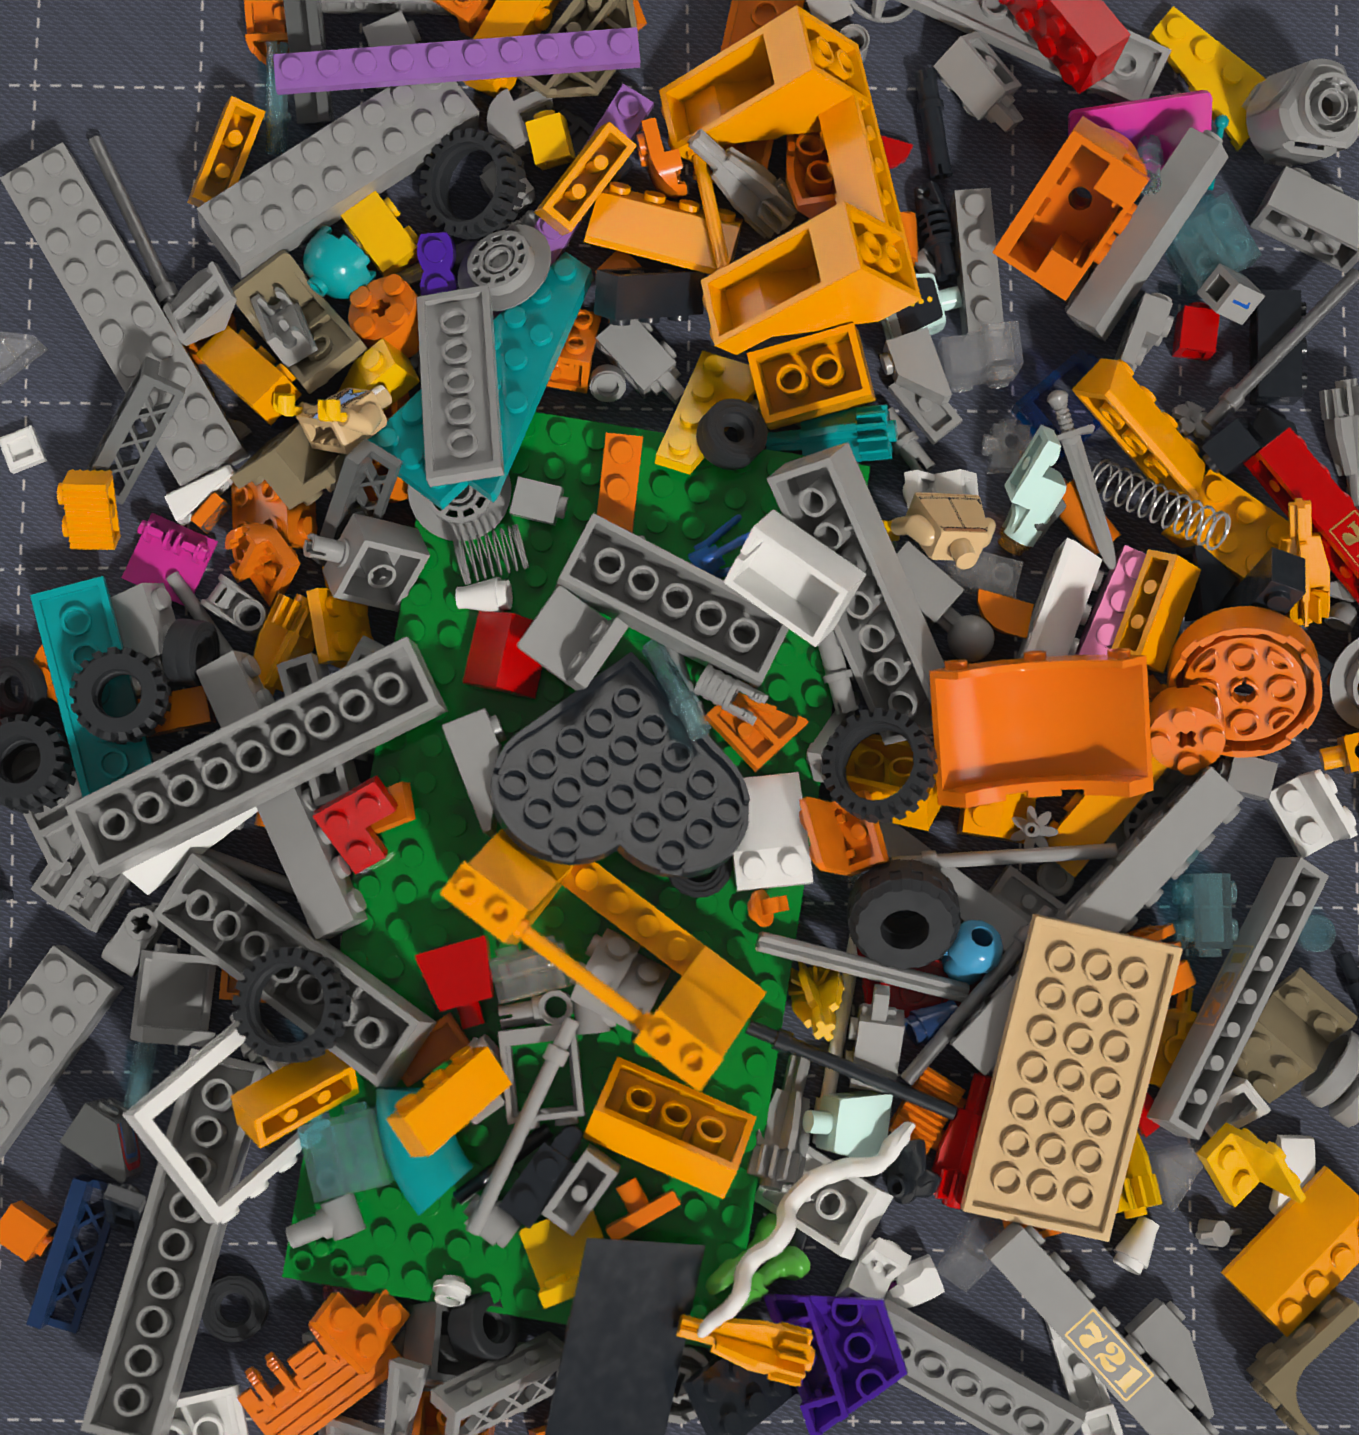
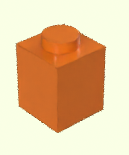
M20 1200L11 1204L0 1219V1244L24 1261H28L37 1255L42 1257L51 1247L54 1239L51 1234L58 1225Z

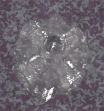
M1001 419L999 424L993 423L989 434H983L982 456H987V474L1011 475L1033 439L1030 436V425H1020L1021 421L1017 419Z

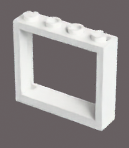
M234 1021L122 1114L202 1219L207 1223L213 1224L220 1222L224 1224L234 1218L240 1211L238 1206L249 1196L254 1198L261 1194L269 1186L267 1181L277 1171L282 1173L293 1166L298 1160L296 1155L306 1146L310 1148L320 1142L322 1137L326 1135L324 1130L333 1123L326 1112L312 1119L311 1122L302 1127L217 1203L214 1201L152 1119L244 1043L243 1041L246 1037L240 1036L236 1027L240 1026L239 1021ZM262 1057L272 1072L289 1064Z

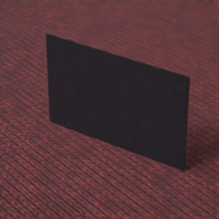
M586 1238L545 1435H665L686 1338L676 1336V1330L681 1315L691 1316L705 1245Z

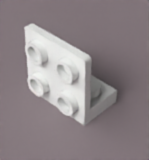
M1320 769L1300 774L1271 790L1270 798L1266 800L1296 855L1302 858L1309 856L1334 841L1351 839L1357 835L1354 828L1356 820L1346 806H1341L1335 795L1337 787L1327 773L1323 774Z

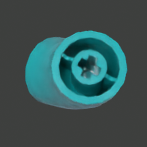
M376 1087V1116L384 1156L402 1194L419 1216L474 1166L462 1150L456 1135H453L431 1156L411 1157L386 1118L397 1110L395 1104L400 1099L410 1093L416 1094L422 1088Z

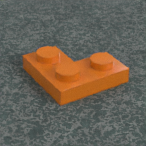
M386 1289L381 1293H376L361 1314L339 1292L329 1295L309 1324L359 1375L369 1373L411 1314L392 1295H389Z

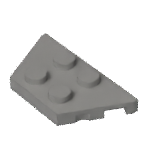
M38 746L28 747L15 757L11 767L14 783H21L30 779L38 770L41 760ZM72 771V776L77 778L76 771ZM78 778L74 786L68 784L65 790L69 794L65 799L61 797L55 799L58 805L51 809L44 805V812L36 814L29 810L28 814L23 813L50 869L54 872L62 869L80 844V840L65 806L83 798Z

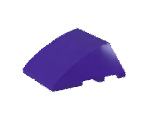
M767 1294L764 1296L772 1323L786 1322L812 1330L813 1339L810 1346L815 1349L814 1362L811 1370L805 1371V1378L801 1379V1385L797 1386L802 1400L800 1408L809 1435H822L839 1421L841 1422L846 1419L849 1414L867 1401H871L908 1374L883 1298Z

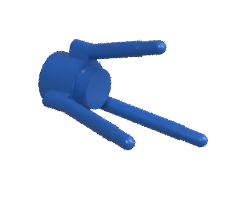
M740 514L735 515L705 541L694 546L696 551L688 554L692 565L719 579L727 576L731 567L719 568L725 565L722 556L743 545L750 532L720 548L713 544L741 521L742 516Z

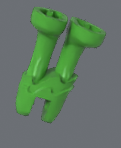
M768 1214L759 1221L754 1237L747 1245V1251L765 1240L774 1231L777 1215ZM786 1246L780 1254L769 1259L753 1274L749 1297L739 1312L767 1295L768 1290L766 1287L780 1278L796 1281L807 1275L810 1271V1262L805 1253L797 1247ZM743 1251L733 1259L725 1260L710 1275L705 1285L710 1295L720 1292L730 1284L733 1288L736 1266L747 1251ZM726 1298L721 1304H719V1306H721L728 1298Z

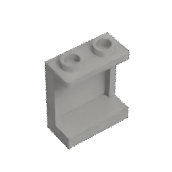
M155 943L154 950L141 949L130 1039L143 1043L206 1046L216 1035L215 1032L208 1031L217 965L194 947H191L190 954L177 953L178 946Z

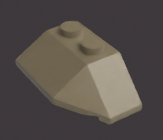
M573 0L548 34L637 27L633 0ZM617 69L518 77V79L546 98L598 96Z

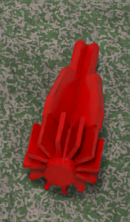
M980 1072L974 1073L965 1109L957 1107L956 1115L950 1121L939 1143L932 1171L941 1177L940 1185L934 1193L935 1198L942 1199V1204L956 1209H961L960 1205L992 1076L984 1075Z

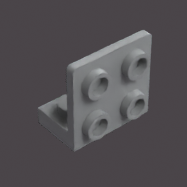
M559 586L519 640L517 648L577 691L587 688L629 626L617 617L607 620L564 587Z

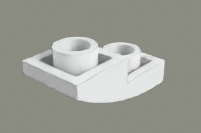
M1277 1135L1275 1144L1286 1154L1285 1162L1289 1169L1299 1177L1301 1181L1299 1186L1302 1189L1315 1175L1314 1138L1310 1135ZM1273 1189L1269 1210L1276 1216L1291 1198Z

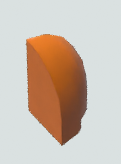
M978 588L976 602L981 617L993 629L1003 634L1027 639L1034 604Z

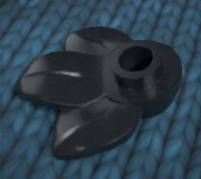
M924 1139L909 1141L896 1160L886 1168L888 1172L886 1181L888 1192L893 1196V1200L900 1204L913 1202L917 1197L928 1198L937 1191L941 1182V1177L937 1173L926 1169V1146Z

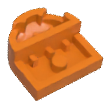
M244 0L247 29L245 39L248 48L266 66L274 68L273 54L289 53L283 0Z
M656 118L642 120L641 134L636 135L638 143L636 148L641 167L648 166L652 183L658 192L666 195L668 198L687 196V185L685 181H681L680 169L683 167L679 148L664 152Z
M250 523L229 531L226 536L225 549H232L235 560L229 567L235 580L239 583L250 578L267 604L272 606L278 593L285 595L301 564L295 550L288 546L276 529L263 523Z

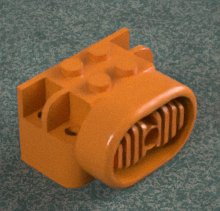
M1082 116L992 253L1066 301L1092 262L1094 261L1098 265L1102 262L1117 237L1113 232L1119 235L1123 232L1138 207L1134 203L1150 180L1147 176L1146 166L1141 161L1138 151L1132 142L1121 133L1112 129L1101 128ZM1083 187L1091 193L1092 198L1084 199L1077 194L1076 188Z

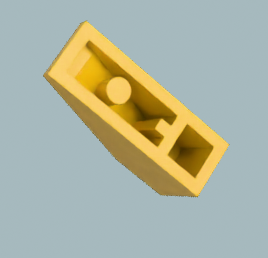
M382 338L354 361L338 392L347 388L372 390L376 386L382 385L388 390L392 398V403L382 409L384 412L416 386L420 380L409 358Z

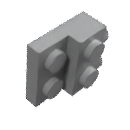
M1145 293L1130 314L1114 360L1120 359L1124 361L1135 372L1137 365H1141L1153 346L1159 347L1163 337H1167L1174 321V317L1169 315L1173 305L1170 297L1161 293H1151V295Z
M609 928L606 929L603 937L595 934L585 953L591 957L588 964L586 965L582 962H579V964L641 1010L643 1014L646 1011L650 1012L671 970L638 954L641 947L640 944ZM571 978L570 983L576 986L570 1000L639 1034L640 1031L635 1028V1025H632Z

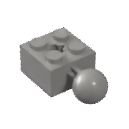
M908 541L897 553V556L929 630L935 623L941 626L948 633L947 642L950 651L958 659L975 662L985 658L991 652L995 640L991 625L985 619L976 615L962 617L951 607L964 589Z

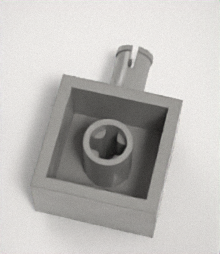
M356 513L352 514L338 540L310 533L307 536L309 540L305 539L303 546L305 557L327 561L322 571L333 598L395 612L400 610L401 600L408 596L410 589L430 557L417 528Z

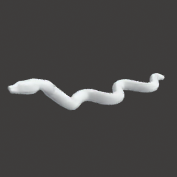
M905 1121L888 1135L882 1142L879 1153L875 1157L837 1159L815 1168L801 1177L780 1201L777 1208V1223L774 1231L765 1240L750 1248L741 1258L734 1272V1285L731 1294L721 1306L712 1311L702 1321L698 1328L697 1336L699 1338L706 1337L715 1328L736 1316L749 1297L751 1279L757 1268L766 1260L780 1254L792 1239L797 1227V1211L809 1196L825 1185L847 1178L875 1176L884 1172L909 1143L911 1133L916 1127L915 1123Z

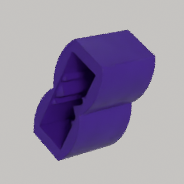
M447 232L421 234L417 244L418 260L424 270L420 282L421 296L459 290L458 280L453 272L457 255L452 237Z

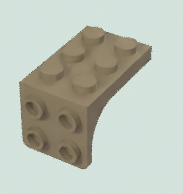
M281 250L231 289L237 298L235 304L265 342V336L250 299L260 294L266 299L268 305H276L280 299L277 298L274 288L278 287L286 292L294 304L298 303L318 350L288 367V370L296 377L305 390L311 394L318 387L326 384L332 376L346 365L354 362L360 354L367 350V347L327 301L309 287L307 283L309 279L286 250Z
M1332 1290L1288 1337L1283 1335L1274 1344L1270 1342L1263 1346L1256 1354L1257 1360L1246 1369L1254 1379L1249 1385L1274 1409L1280 1408L1275 1414L1297 1435H1319L1305 1419L1297 1403L1296 1390L1302 1372L1359 1318V1306L1356 1302L1335 1290Z

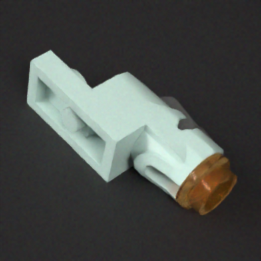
M1043 425L1037 430L1004 485L1012 505L1005 522L999 530L1000 537L997 541L1006 551L1018 556L1023 555L1025 550H1030L1066 509V503L1062 497L1066 492L1067 485L1061 473L1049 467L1053 466L1058 460L1061 444L1054 430Z

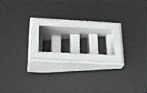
M228 464L166 494L165 499L175 520L181 526L188 524L191 521V516L212 493L215 492L220 496L232 486L233 481L230 477L236 470Z

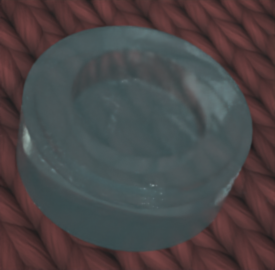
M1310 915L1297 941L1305 950L1311 952L1325 951L1335 941V927L1324 916Z

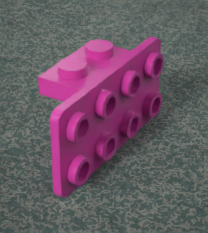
M1207 90L1074 109L1068 115V137L1082 116L1101 128H1108L1121 133L1132 142L1138 151L1141 161L1146 166L1147 176L1150 178L1146 185H1152L1190 127L1202 133L1204 130L1211 131L1212 95Z

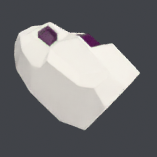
M927 1254L909 1261L906 1270L891 1281L884 1300L888 1298L903 1308L908 1309L944 1293L943 1284L931 1256Z

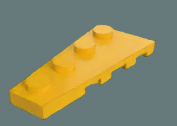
M1173 6L1151 32L1149 39L1171 49L1167 62L1175 73H1180L1188 83L1190 92L1200 90L1210 92L1212 95V120L1215 122L1216 117L1219 115H1226L1228 117L1229 124L1224 128V131L1231 138L1230 143L1238 152L1249 139L1246 124L1247 111L1242 105L1255 85L1265 81L1266 78Z
M702 351L656 453L655 464L689 475L704 459L696 438L697 427L701 418L719 401L740 399L750 403L753 400L756 389L749 364ZM724 427V431L726 432L730 427Z

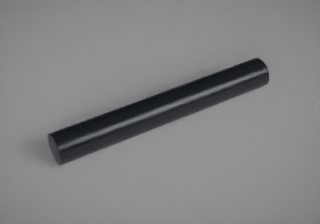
M545 1123L525 1138L513 1166L542 1145L545 1140L554 1136ZM498 1159L453 1192L455 1199L460 1205L486 1187Z

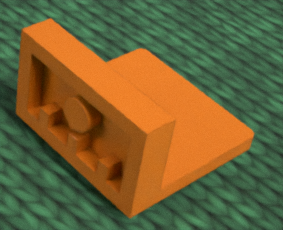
M579 310L548 381V387L581 393L588 392L592 356L596 344L595 337L598 336L602 316L594 314L593 311Z

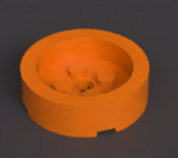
M1237 606L1207 614L1191 624L1180 635L1169 656L1167 688L1176 686V689L1189 688V685H1198L1210 690L1220 700L1224 712L1226 739L1221 755L1248 758L1267 755L1290 745L1291 739L1296 737L1305 728L1308 730L1320 709L1322 682L1315 646L1308 634L1296 622L1273 610L1253 606ZM1243 681H1246L1247 685H1251L1255 689L1246 696H1241L1234 692V689L1241 685Z

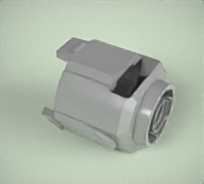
M1314 59L1272 74L1265 81L1255 85L1242 105L1247 111L1246 124L1249 137L1256 150L1264 157L1263 164L1292 167L1321 160L1339 151L1348 149L1359 136L1358 88L1348 78L1344 66L1333 60ZM1295 142L1316 144L1318 147L1317 149L1295 146Z

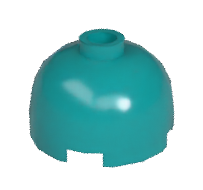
M321 227L311 238L304 252L303 265L309 277L307 283L320 296L327 294L337 299H349L353 291L360 286H366L372 282L377 274L374 271H368L366 265L370 262L369 258L351 239L344 234L338 239L330 234L332 232L331 227Z

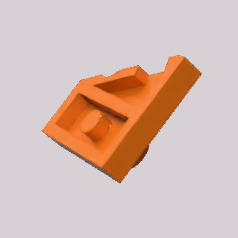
M738 693L733 704L751 711L757 717L753 726L723 710L719 705H716L704 717L755 772L809 723L804 717L798 716L796 718L776 710L777 707L768 703H757L742 693Z

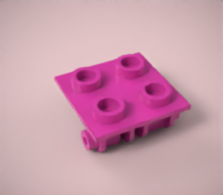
M151 513L149 520H142L137 532L141 534V537L122 575V579L135 585L141 583H164L171 600L184 606L166 578L178 571L192 592L195 593L218 541Z

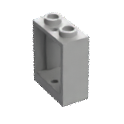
M562 1024L498 1031L501 1066L512 1083L504 1091L508 1124H515L521 1113L518 1109L512 1046L554 1041ZM576 1032L568 1047L574 1105L539 1109L530 1129L540 1128L541 1120L555 1119V1126L578 1123V1116L586 1114Z

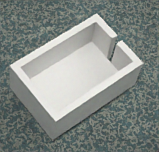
M773 509L754 525L740 551L741 554L736 558L723 583L816 647L835 628L866 573Z

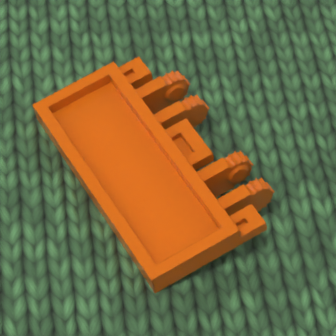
M362 1303L356 1310L361 1314L365 1309V1305ZM308 1324L312 1334L324 1350L322 1351L316 1342L312 1340L289 1357L287 1362L294 1370L292 1374L289 1373L276 1354L270 1352L264 1358L268 1368L276 1375L280 1383L271 1389L260 1372L251 1366L244 1372L260 1395V1398L250 1386L239 1394L237 1399L264 1435H313L387 1380L389 1360L397 1357L403 1358V1355L391 1341L369 1373L359 1375Z

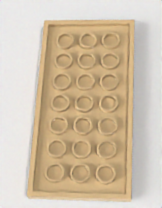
M1032 914L960 1205L964 1212L1109 1242L1183 950L1181 947Z

